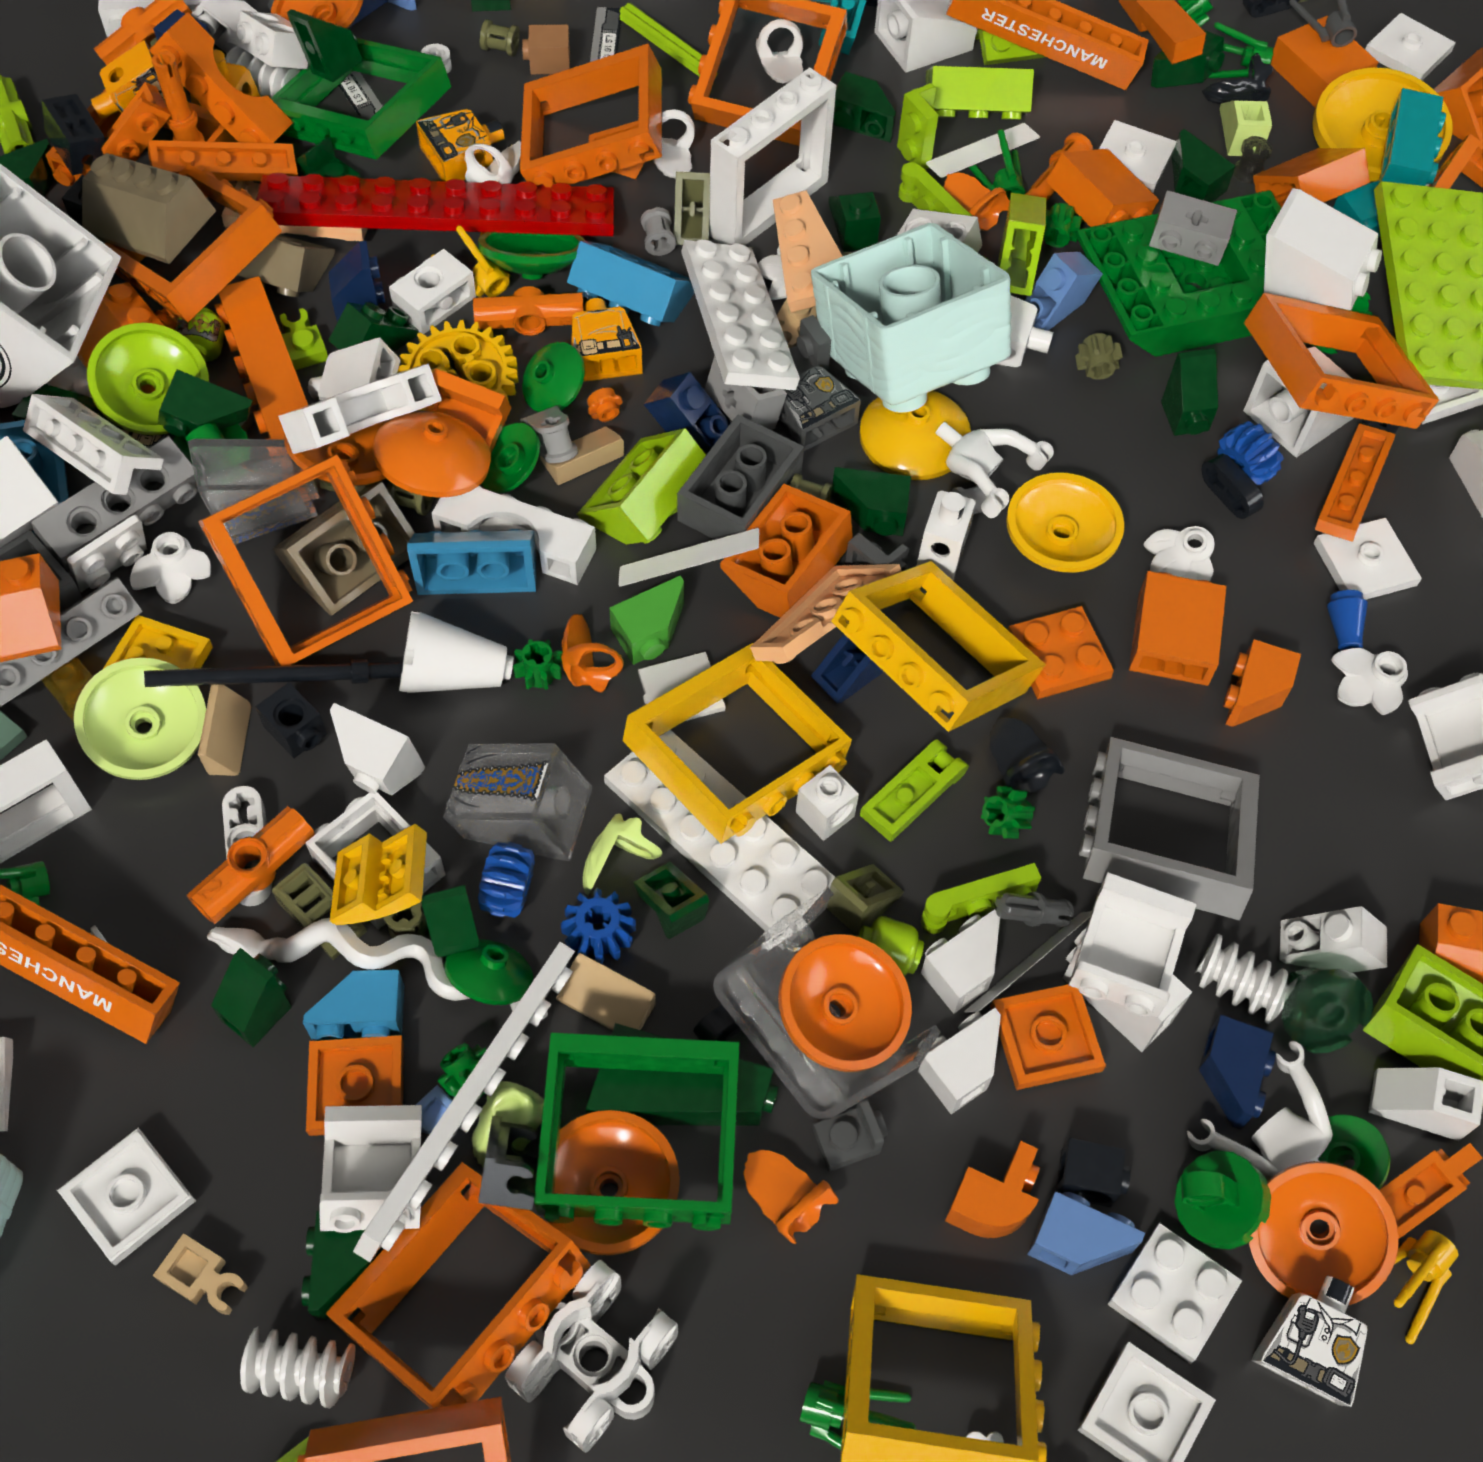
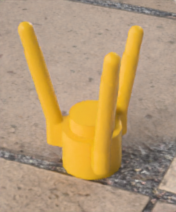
M460 225L457 226L456 231L478 261L473 268L476 295L478 297H481L484 293L488 297L500 295L509 285L510 274L507 270L486 259L464 228Z
M1433 1230L1425 1231L1418 1240L1408 1237L1398 1248L1395 1260L1396 1264L1405 1257H1408L1407 1266L1413 1273L1412 1277L1393 1302L1395 1307L1402 1308L1423 1281H1432L1406 1335L1405 1340L1408 1344H1414L1442 1286L1452 1276L1449 1270L1450 1266L1459 1256L1454 1244L1444 1235Z

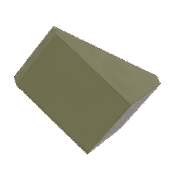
M676 172L674 215L676 245H683L684 240L709 241L710 173Z
M874 864L835 877L831 883L827 909L858 937L863 925L869 927L901 897L904 891Z

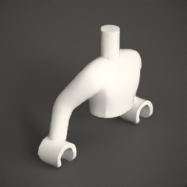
M943 422L935 432L936 435L952 447L946 460V464L951 472L975 482L985 494L986 499L981 504V509L989 518L998 516L1009 502L1007 491L996 488L989 478L1003 461V458L994 450L993 446L1009 445L1021 450L1028 455L1026 462L1035 471L1041 470L1054 454V449L1048 442L1040 441L1036 443L1011 429H977L962 436L946 422Z
M1295 1041L1289 1042L1290 1049L1299 1057L1297 1060L1288 1062L1276 1053V1062L1280 1070L1291 1075L1302 1098L1309 1121L1296 1115L1288 1107L1277 1112L1252 1136V1141L1260 1149L1263 1157L1253 1150L1215 1132L1214 1125L1208 1119L1200 1120L1202 1126L1210 1132L1209 1137L1205 1140L1196 1139L1191 1132L1187 1131L1191 1146L1199 1151H1207L1213 1148L1217 1151L1233 1152L1252 1162L1256 1169L1265 1176L1267 1181L1280 1171L1293 1165L1319 1161L1318 1158L1332 1140L1333 1133L1322 1097L1304 1066L1305 1054L1301 1044Z

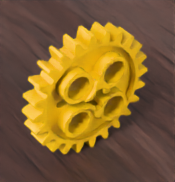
M463 320L459 321L457 328H452L450 323L445 321L444 330L439 331L432 325L430 326V336L427 337L419 332L417 334L419 344L408 342L409 354H400L402 365L399 366L397 373L429 364L432 374L435 368L457 377L459 375L462 379L505 395L507 400L508 395L516 394L515 383H519L517 360L513 356L512 346L505 345L503 335L494 337L491 327L480 332L478 322H475L470 329H467ZM444 352H448L450 354L451 358L453 359L457 373L454 369H451L449 359L444 354ZM426 407L416 411H424Z

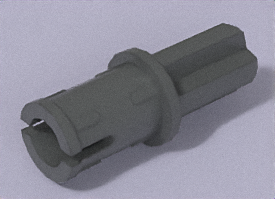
M1029 892L1027 895L1005 893L1003 896H998L994 903L997 906L996 914L1000 918L1023 921L1030 927H1037L1041 924L1066 927L1071 921L1058 917L1060 915L1073 917L1074 909L1069 900L1045 898L1043 894L1038 892Z

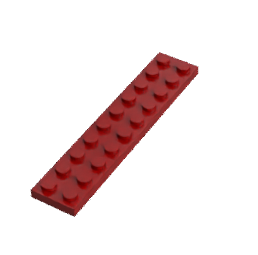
M272 173L270 175H262L256 201L259 199L264 200L273 209L272 213L274 216L272 218L278 225L456 231V227L460 225L466 232L612 237L614 235V187H605L600 184L570 186L566 183H556L551 187H545L544 185L536 186L532 182L501 184L493 180L476 183L465 182L460 179L448 181H429L426 178L394 180L391 177L365 179L353 175L337 178L323 177L318 174L287 176L284 173Z

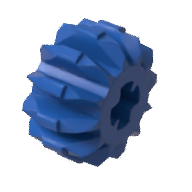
M1246 421L1230 429L1219 440L1220 448L1217 450L1218 455H1228L1256 485H1261L1265 481L1268 482L1281 469L1280 463L1284 458L1278 451L1280 444L1274 442L1272 433L1267 434L1261 424L1254 425L1252 422Z
M497 842L490 849L484 870L482 871L477 897L481 910L491 912V915L503 918L504 916L515 918L521 913L525 901H527L535 864V856L531 849L511 842L509 844Z
M598 888L594 890V898L588 899L579 892L577 896L578 906L567 905L565 908L567 919L561 922V932L567 936L565 945L573 950L578 949L577 953L587 957L591 954L595 955V961L600 964L603 963L605 954H609L618 961L621 957L619 947L630 948L633 943L630 933L636 930V920L629 917L632 914L630 904L628 902L619 904V895L615 891L606 899L602 898V892ZM603 923V929L594 930V924Z

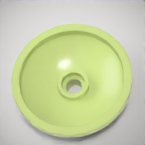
M131 658L113 663L94 675L78 697L74 711V728L79 744L87 757L96 766L114 776L131 780H147L167 775L183 766L199 748L206 713L205 701L199 687H145L144 671L180 669L163 660ZM148 722L152 725V728L146 733H141L137 731L139 724Z

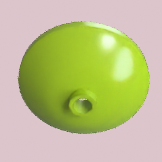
M133 323L111 331L95 346L87 367L88 389L101 413L115 425L130 432L143 435L169 433L163 428V425L158 424L159 409L176 369L209 382V375L201 353L189 339L169 327L154 323ZM148 384L153 386L155 391L145 393L141 390V387Z

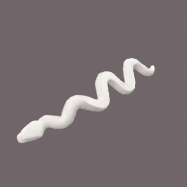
M330 918L315 921L287 939L275 937L265 940L258 932L246 928L214 927L207 935L208 940L217 943L227 953L234 955L242 948L253 958L259 953L268 960H276L280 963L293 962L325 942H329L353 965L363 969H380L404 958H414L422 963L427 983L435 994L453 1001L470 999L450 983L444 969L442 957L436 956L432 941L420 935H398L379 946H369L361 941L347 924L335 925L330 922ZM519 1001L510 1004L512 1011L515 1009ZM548 1011L544 1015L543 1019H545L548 1016Z

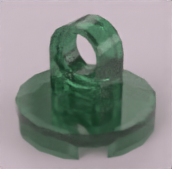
M1309 967L1292 971L1289 974L1288 985L1297 977L1298 979L1294 989L1284 1003L1281 1015L1284 1030L1295 1042L1304 1046L1308 1052L1314 1054L1329 1053L1345 1047L1353 1041L1349 1034L1355 1031L1359 1024L1365 1028L1369 1023L1374 1007L1372 994L1354 973L1343 969L1319 971L1316 967Z

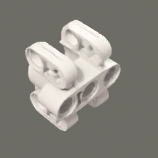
M598 1260L581 1278L573 1291V1301L567 1304L560 1302L548 1316L545 1324L536 1330L535 1335L538 1342L536 1340L530 1342L515 1358L505 1374L509 1387L528 1403L541 1393L553 1375L560 1369L591 1394L589 1399L581 1407L574 1419L567 1426L563 1427L566 1437L585 1453L595 1445L614 1418V1412L625 1419L631 1420L642 1418L650 1412L654 1404L655 1388L652 1377L644 1369L643 1365L652 1370L665 1356L678 1336V1324L659 1308L654 1318L647 1324L635 1341L632 1338L629 1339V1350H626L596 1324L597 1321L610 1308L622 1288L620 1275L609 1268L602 1260ZM550 1321L544 1333V1327L546 1326L547 1322ZM570 1327L568 1333L562 1337L564 1332ZM595 1348L605 1351L608 1355V1361L601 1370L591 1372L581 1366V1359L588 1350ZM633 1380L638 1381L647 1390L644 1399L634 1405L622 1402L618 1396L630 1387Z

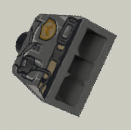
M815 366L799 374L800 379L796 390L783 389L787 395L779 419L790 439L804 446V451L858 424L861 400L821 366Z

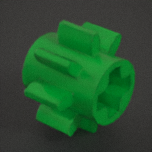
M1178 0L1183 10L1200 27L1210 20L1207 13L1213 9V6L1209 0Z
M1055 203L1050 210L1046 209L1045 244L1060 248L1066 246L1070 240L1077 241L1076 231L1081 227L1082 216H1075L1073 206L1065 203Z
M529 639L528 644L524 646L523 650L515 649L514 653L517 663L513 665L515 678L525 677L526 689L529 690L535 687L548 690V686L554 679H562L560 667L562 665V651L552 652L550 640L543 642Z
M998 786L997 796H985L981 819H984L985 823L990 826L988 832L990 835H1003L1004 839H1018L1019 829L1032 828L1030 823L1033 819L1035 807L1025 799L1027 791Z
M463 1043L454 1047L443 1057L440 1067L444 1070L445 1074L439 1077L437 1081L450 1097L453 1096L455 1098L486 1052V1048L482 1049L479 1044L471 1048L467 1043Z

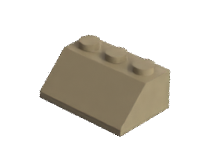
M382 482L360 486L356 491L360 498L365 496L370 502L376 515L372 522L378 534L384 533L389 539L395 552L390 557L395 567L398 568L409 559L407 543L415 532ZM340 501L272 548L294 581L329 615H334L381 580Z

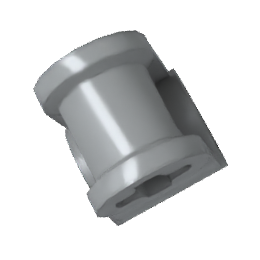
M557 406L521 418L520 423L529 425L537 432L540 440L539 455L546 462L561 463L574 458L578 454L577 446L571 441L567 427L570 423L569 418Z

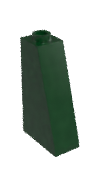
M615 1023L611 1036L667 1038ZM739 1059L736 1126H759L763 1112L772 1114L779 1086L772 1085L773 1068ZM600 1068L586 1106V1112L588 1114L604 1110L623 1111L637 1115L652 1125L721 1126L723 1074Z

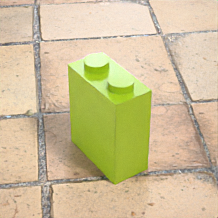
M1011 193L998 259V267L1006 271L1010 276V293L1032 295L1046 226V198Z

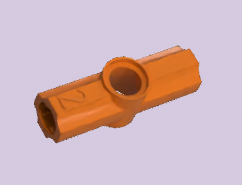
M155 0L145 9L143 7L132 8L121 19L122 27L97 45L94 50L102 61L108 65L144 40L151 49L150 42L156 37L153 29L176 9L185 14L187 12L191 14L192 11L183 0Z
M532 286L517 289L513 296L473 298L474 323H479L480 330L487 329L488 327L492 329L514 328L518 333L526 336L538 335L543 332L546 326L572 325V315L576 312L584 311L582 292L544 294L540 289Z
M287 806L252 838H242L233 843L228 850L227 860L187 894L188 899L206 919L216 924L252 891H260L270 886L275 878L276 870L315 835L313 828L294 808ZM260 860L257 866L251 869H243L250 861Z

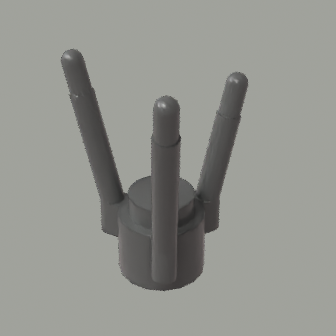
M1296 0L1289 1V4L1319 34L1322 42L1330 40L1333 46L1343 47L1350 44L1357 36V29L1349 13L1346 0H1337L1339 11H1335L1328 16L1325 27Z

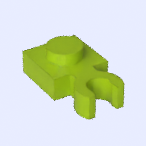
M304 308L299 309L301 318L296 322L288 321L285 313L280 315L284 331L282 337L295 370L326 362L328 357L317 324L310 325L308 313Z

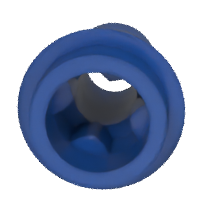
M1358 590L1335 592L1330 596V603L1327 604V610L1338 641V649L1341 651L1363 647V633L1368 602L1363 599V593Z

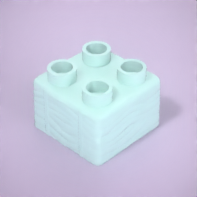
M927 223L811 270L817 319L831 339L830 357L845 369V373L850 378L858 380L882 400L884 407L890 411L903 413L917 410L926 403L928 392L951 383L958 385L980 383L990 375V366L1007 359L1011 354L1010 321L1012 314L1010 307L1011 280L1009 274L993 262L985 259L971 247L953 237L951 233H948L938 224Z

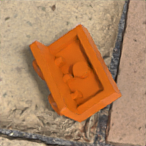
M144 82L107 132L108 140L101 148L103 154L108 153L137 161L148 146V140H152L171 116L157 87Z

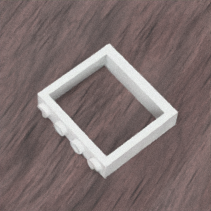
M809 67L711 139L709 236L720 244L732 245L738 243L746 246L776 222L773 199L805 190L810 196L828 182L836 84ZM801 120L799 158L744 199L745 161ZM727 139L729 140V146L723 143Z

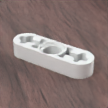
M239 786L231 789L225 795L222 802L226 860L228 850L233 843L245 837H253L267 824L264 803L259 793L249 786ZM248 801L250 804L247 807L249 823L243 824L238 810L241 808L242 802ZM260 860L250 861L244 867L253 868L257 866ZM272 883L263 890L252 891L240 904L256 906L263 903L271 894Z

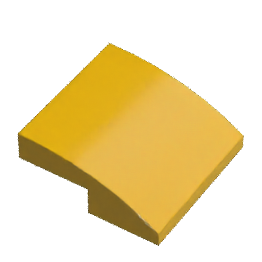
M413 824L383 842L369 833L338 851L330 922L335 925L366 922L395 914L422 902L427 832L418 825Z

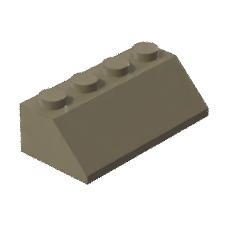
M108 153L94 160L90 167L91 170L82 178V227L100 241L168 264L173 261L216 212V209L190 177Z

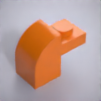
M1020 1141L1002 1182L968 1166L945 1222L984 1238L1003 1237L1018 1230L1026 1222L1039 1199L1027 1194L1031 1192L1040 1170L1039 1166L1032 1164L1038 1148Z

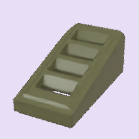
M307 863L300 865L272 889L277 903L302 929L318 921L331 910L333 891ZM320 896L322 898L320 902L306 913L302 911L317 897ZM361 922L347 924L358 938L367 932ZM329 942L319 945L332 960L340 955Z

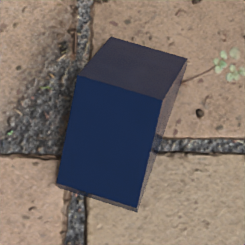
M843 634L811 677L836 703H842L884 671Z

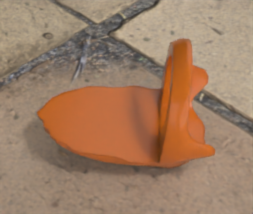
M957 172L947 175L943 188L972 216L978 217L980 231L990 230L997 224L999 214L1002 211H1008L1010 200L1003 188L998 187L990 191L975 177L965 173Z
M573 614L569 618L562 639L561 659L563 670L573 686H591L593 690L602 693L606 690L608 682L622 671L624 665L622 656L604 644L592 643L588 624L582 614ZM593 652L610 654L614 657L615 662L606 667H594Z
M770 1150L748 1153L745 1170L743 1171L747 1191L760 1206L763 1214L775 1223L778 1231L791 1243L796 1244L794 1232H807L818 1222L820 1210L824 1204L838 1203V1197L827 1181L822 1180L816 1185L806 1172L797 1168L784 1155Z

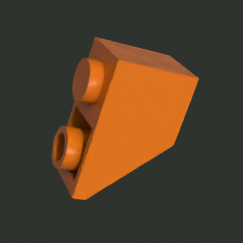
M1253 639L1247 653L1239 652L1232 671V675L1238 676L1236 685L1230 684L1223 703V707L1229 709L1225 725L1234 727L1282 707L1294 685L1301 654Z

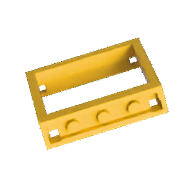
M932 561L850 590L831 620L841 632L948 732L1025 694L1046 665ZM921 586L927 591L926 594L920 590ZM911 599L995 677L966 690L880 610ZM943 709V710H945L947 713H950V712L953 711L954 714H953L952 717L949 719L947 716H945V715L941 712V710Z
M753 643L627 715L622 740L721 844L734 835L737 837L744 835L753 827L758 819L766 814L773 816L778 813L789 799L798 794L800 787L829 765L839 773L847 763L845 758L852 741L772 661H755L750 648ZM748 684L816 754L728 809L659 736Z
M857 1274L850 1309L840 1462H1046V1443L1038 1441V1433L1042 1432L1044 1423V1401L1036 1399V1392H1039L1042 1381V1361L1034 1359V1353H1037L1039 1347L1040 1323L1032 1321L1031 1300ZM874 1320L1013 1340L1017 1445L869 1423Z

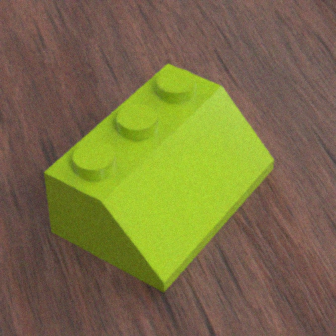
M932 66L926 71V85L932 83L936 87L933 109L938 113V117L954 118L955 111L969 112L968 118L988 119L989 112L1002 113L1001 119L1021 120L1022 114L1031 112L1034 69Z
M686 428L641 438L580 509L577 516L589 525L626 545L641 542L649 543L661 533L662 528L660 526L664 521L677 512V493L705 458L706 454Z
M1417 944L1377 1002L1363 1031L1421 1068H1443L1483 1081V984Z

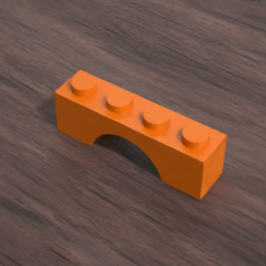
M187 12L160 37L149 51L153 55L156 54L162 64L159 52L167 51L174 54L183 86L238 142L274 143L289 128L293 121L268 95L261 97L247 95L234 88L223 77L213 55L215 39Z

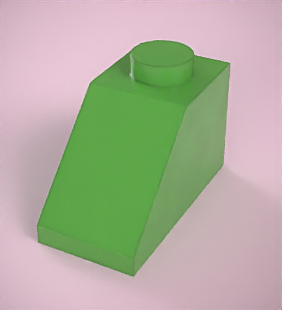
M681 576L675 577L609 608L611 630L633 665L643 660L655 659L664 650L669 648L684 605V580Z

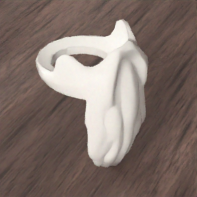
M777 19L769 22L763 27L758 39H756L757 53L761 59L762 66L771 79L777 83L787 84L803 72V61L800 58L803 49V36L798 26L787 19ZM787 28L793 33L794 40L788 51H771L767 40L769 34L774 29Z
M674 109L662 112V124L669 119H679L686 124V132L678 140L662 137V157L653 159V161L657 165L658 170L665 176L676 179V172H690L692 169L689 148L695 136V126L688 114Z
M518 141L501 153L496 148L487 144L475 143L470 145L465 151L467 166L465 180L476 183L493 180L501 184H510L515 174L520 170L521 142ZM475 150H485L495 158L488 168H484L478 163L474 155Z

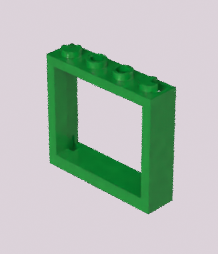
M357 38L359 43L358 49L363 61L335 82L312 74L308 64L307 69H302L271 99L293 121L282 135L315 144L330 137L334 149L377 160L452 86L441 57ZM353 71L407 83L368 121L315 107Z
M551 1033L534 1197L537 1215H545V1220L553 1223H571L574 1221V1217L594 1218V1223L605 1226L623 1224V1219L643 1220V1225L651 1228H669L672 1226V1222H691L692 1228L704 1231L718 1230L721 1228V1224H731L739 1042ZM566 1067L723 1074L717 1202L554 1194Z

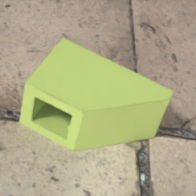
M1230 101L1221 103L1220 114L1228 156L1261 157L1272 128L1268 101Z

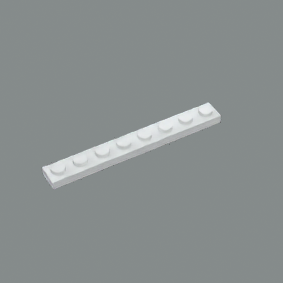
M559 942L363 1232L353 1250L354 1253L371 1262L380 1247L388 1252L393 1247L406 1226L399 1218L407 1206L415 1211L420 1206L433 1185L425 1180L433 1167L440 1171L445 1168L458 1145L451 1142L458 1129L465 1133L470 1130L483 1109L476 1102L483 1092L490 1097L493 1095L507 1073L499 1067L506 1057L513 1061L516 1060L530 1038L523 1034V1031L529 1023L535 1027L539 1025L551 1006V1003L545 1000L551 990L559 994L573 971L566 966L575 952L573 949Z

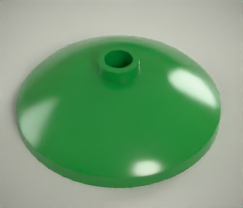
M486 232L478 238V249L488 260L501 268L522 274L524 279L538 280L543 278V274L555 273L573 264V261L576 259L580 241H585V239L579 235Z

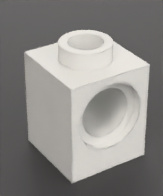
M829 765L798 789L796 813L824 841L855 817L859 794Z

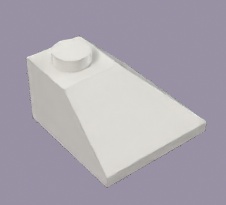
M336 703L332 705L330 713L344 762L354 776L353 782L358 787L373 794H376L379 789L393 795L422 774L425 765L408 736Z

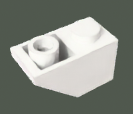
M201 0L191 15L194 19L208 25L210 35L215 39L214 44L227 54L232 48L237 46L236 27L240 20V11H258L245 1Z
M1362 906L1281 920L1280 960L1286 964L1340 973L1386 968L1387 927Z
M995 909L983 918L979 914L971 917L960 927L958 935L949 941L946 938L939 939L925 952L926 958L921 974L953 1014L986 992L990 986L995 972L1000 917L996 914Z
M996 1008L983 1016L980 1012L972 1014L959 1025L958 1029L960 1032L948 1040L944 1036H940L928 1044L922 1051L924 1056L918 1071L950 1114H953L985 1092L993 1078L1001 1017Z
M1378 1068L1374 1074L1368 1113L1460 1141L1480 1125L1483 1107V1081L1443 1068Z

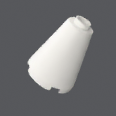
M411 611L399 691L416 693L501 687L503 679L510 680L514 656L507 655V647L422 612Z

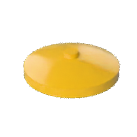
M1364 68L1348 72L1332 81L1319 98L1312 121L1316 142L1320 148H1365L1370 182L1379 181L1390 115L1402 88L1437 96L1440 95L1422 80L1398 70ZM1444 101L1441 112L1446 113V119L1440 134H1438V137L1442 138V145L1438 156L1434 159L1436 163H1439L1450 144L1453 131L1451 114Z

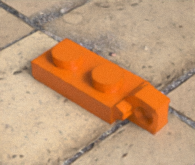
M1471 1143L1450 1158L1442 1148L1437 1152L1435 1150L1380 1189L1395 1216L1398 1239L1467 1189L1466 1186L1470 1182L1462 1173L1483 1159Z

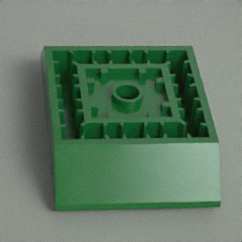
M1271 190L1211 202L1237 210L1230 239L1219 266L1150 247L1149 243L1158 213L1076 231V237L1087 259L1103 273L1099 282L1130 341L1154 357L1252 336L1244 322L1264 293L1266 235L1281 210ZM1186 283H1196L1201 288L1197 289L1195 286Z

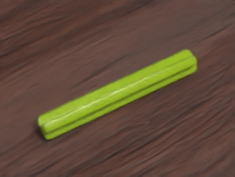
M627 3L624 7L620 8L619 12L621 14L619 18L621 21L700 77L698 67L703 54L632 3Z

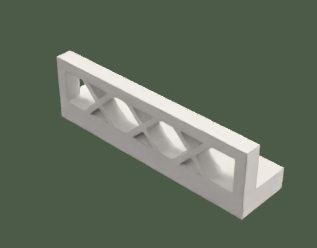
M31 395L23 431L112 494L127 495L134 468L161 470L164 461L162 457L74 398Z

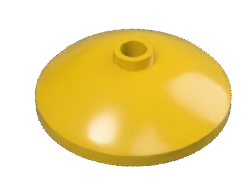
M930 391L927 393L926 403L921 408L903 413L886 409L882 400L877 397L868 405L862 415L859 435L865 454L883 471L889 474L911 476V480H928L951 472L946 464V460L952 447L935 434L941 424L946 422L962 436L971 432V427L967 416L953 400L939 392Z
M1071 473L1044 474L1024 483L1014 493L1009 503L1006 517L1008 533L1017 549L1032 562L1059 572H1082L1102 565L1117 551L1124 533V517L1115 498L1095 481Z

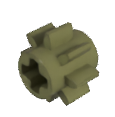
M1102 333L1092 334L1086 337L1082 344L1078 345L1079 353L1075 355L1078 370L1085 369L1086 377L1096 380L1110 377L1115 372V369L1120 368L1118 360L1123 358L1120 343H1113L1111 335L1107 336Z

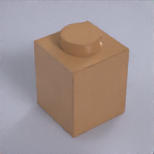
M529 25L528 39H522L523 60L530 61L531 74H555L570 69L569 25Z

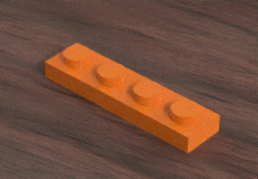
M148 140L147 149L150 166L177 174L190 164L201 171L208 169L220 181L223 178L227 181H261L262 175H270L272 173H284L287 176L298 175L293 144Z
M1358 424L1315 527L1316 531L1353 542L1396 434L1364 424Z

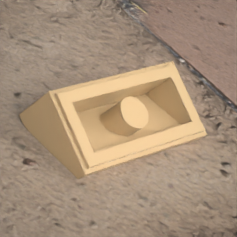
M605 426L572 441L578 449V454L574 458L555 464L546 462L542 456H540V460L559 486L624 456V440L619 434Z
M211 685L198 756L209 775L236 776L240 773L251 704L247 699L225 685Z
M578 953L570 967L573 972L557 995V1001L612 1031L615 1023L641 1030L656 1005L655 993L593 959Z

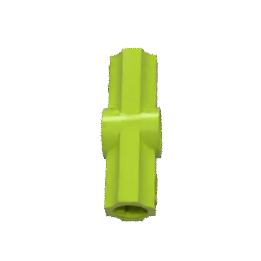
M0 74V142L4 153L7 154L34 144L30 132L33 129L12 79Z

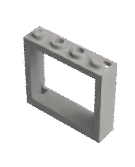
M1110 737L1106 752H1097L1092 775L1099 778H1093L1087 802L1093 803L1094 806L1089 805L1083 825V830L1089 831L1090 835L1084 834L1079 850V856L1086 857L1083 879L1102 884L1107 873H1111L1196 903L1195 909L1240 920L1254 886L1260 775ZM1117 777L1230 806L1225 873L1109 843Z

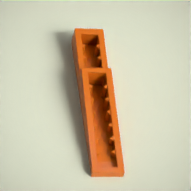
M1118 0L1140 33L1148 30L1171 64L1202 55L1206 33L1175 0Z

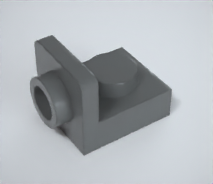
M814 315L801 319L797 345L789 348L797 371L801 374L815 366H821L825 370H829L830 337Z
M858 533L848 541L845 565L900 564L901 570L905 571L908 569L906 563L909 548L902 544L888 556L877 543L870 542Z
M867 1098L858 1101L856 1109L814 1123L812 1127L828 1172L880 1154L884 1143L883 1137L888 1135L881 1112L878 1109L872 1111Z

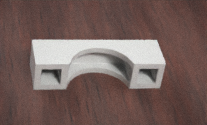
M425 364L290 411L278 417L293 454L322 447L348 437L351 433L438 403L442 399L430 366Z
M480 486L462 495L440 498L431 513L435 531L468 532L471 530L484 532L507 531L510 529L534 530L535 546L540 554L542 573L576 585L579 584L596 551L594 526L581 519H571L553 513L546 507H536L518 501L513 496L507 494L500 495L483 489Z

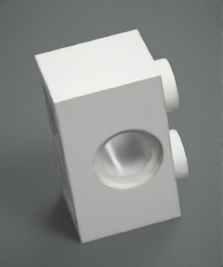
M445 249L426 259L421 265L389 286L393 307L405 312L409 316L408 322L422 334L428 332L430 326L433 325L435 327L473 300V298H476L473 271Z

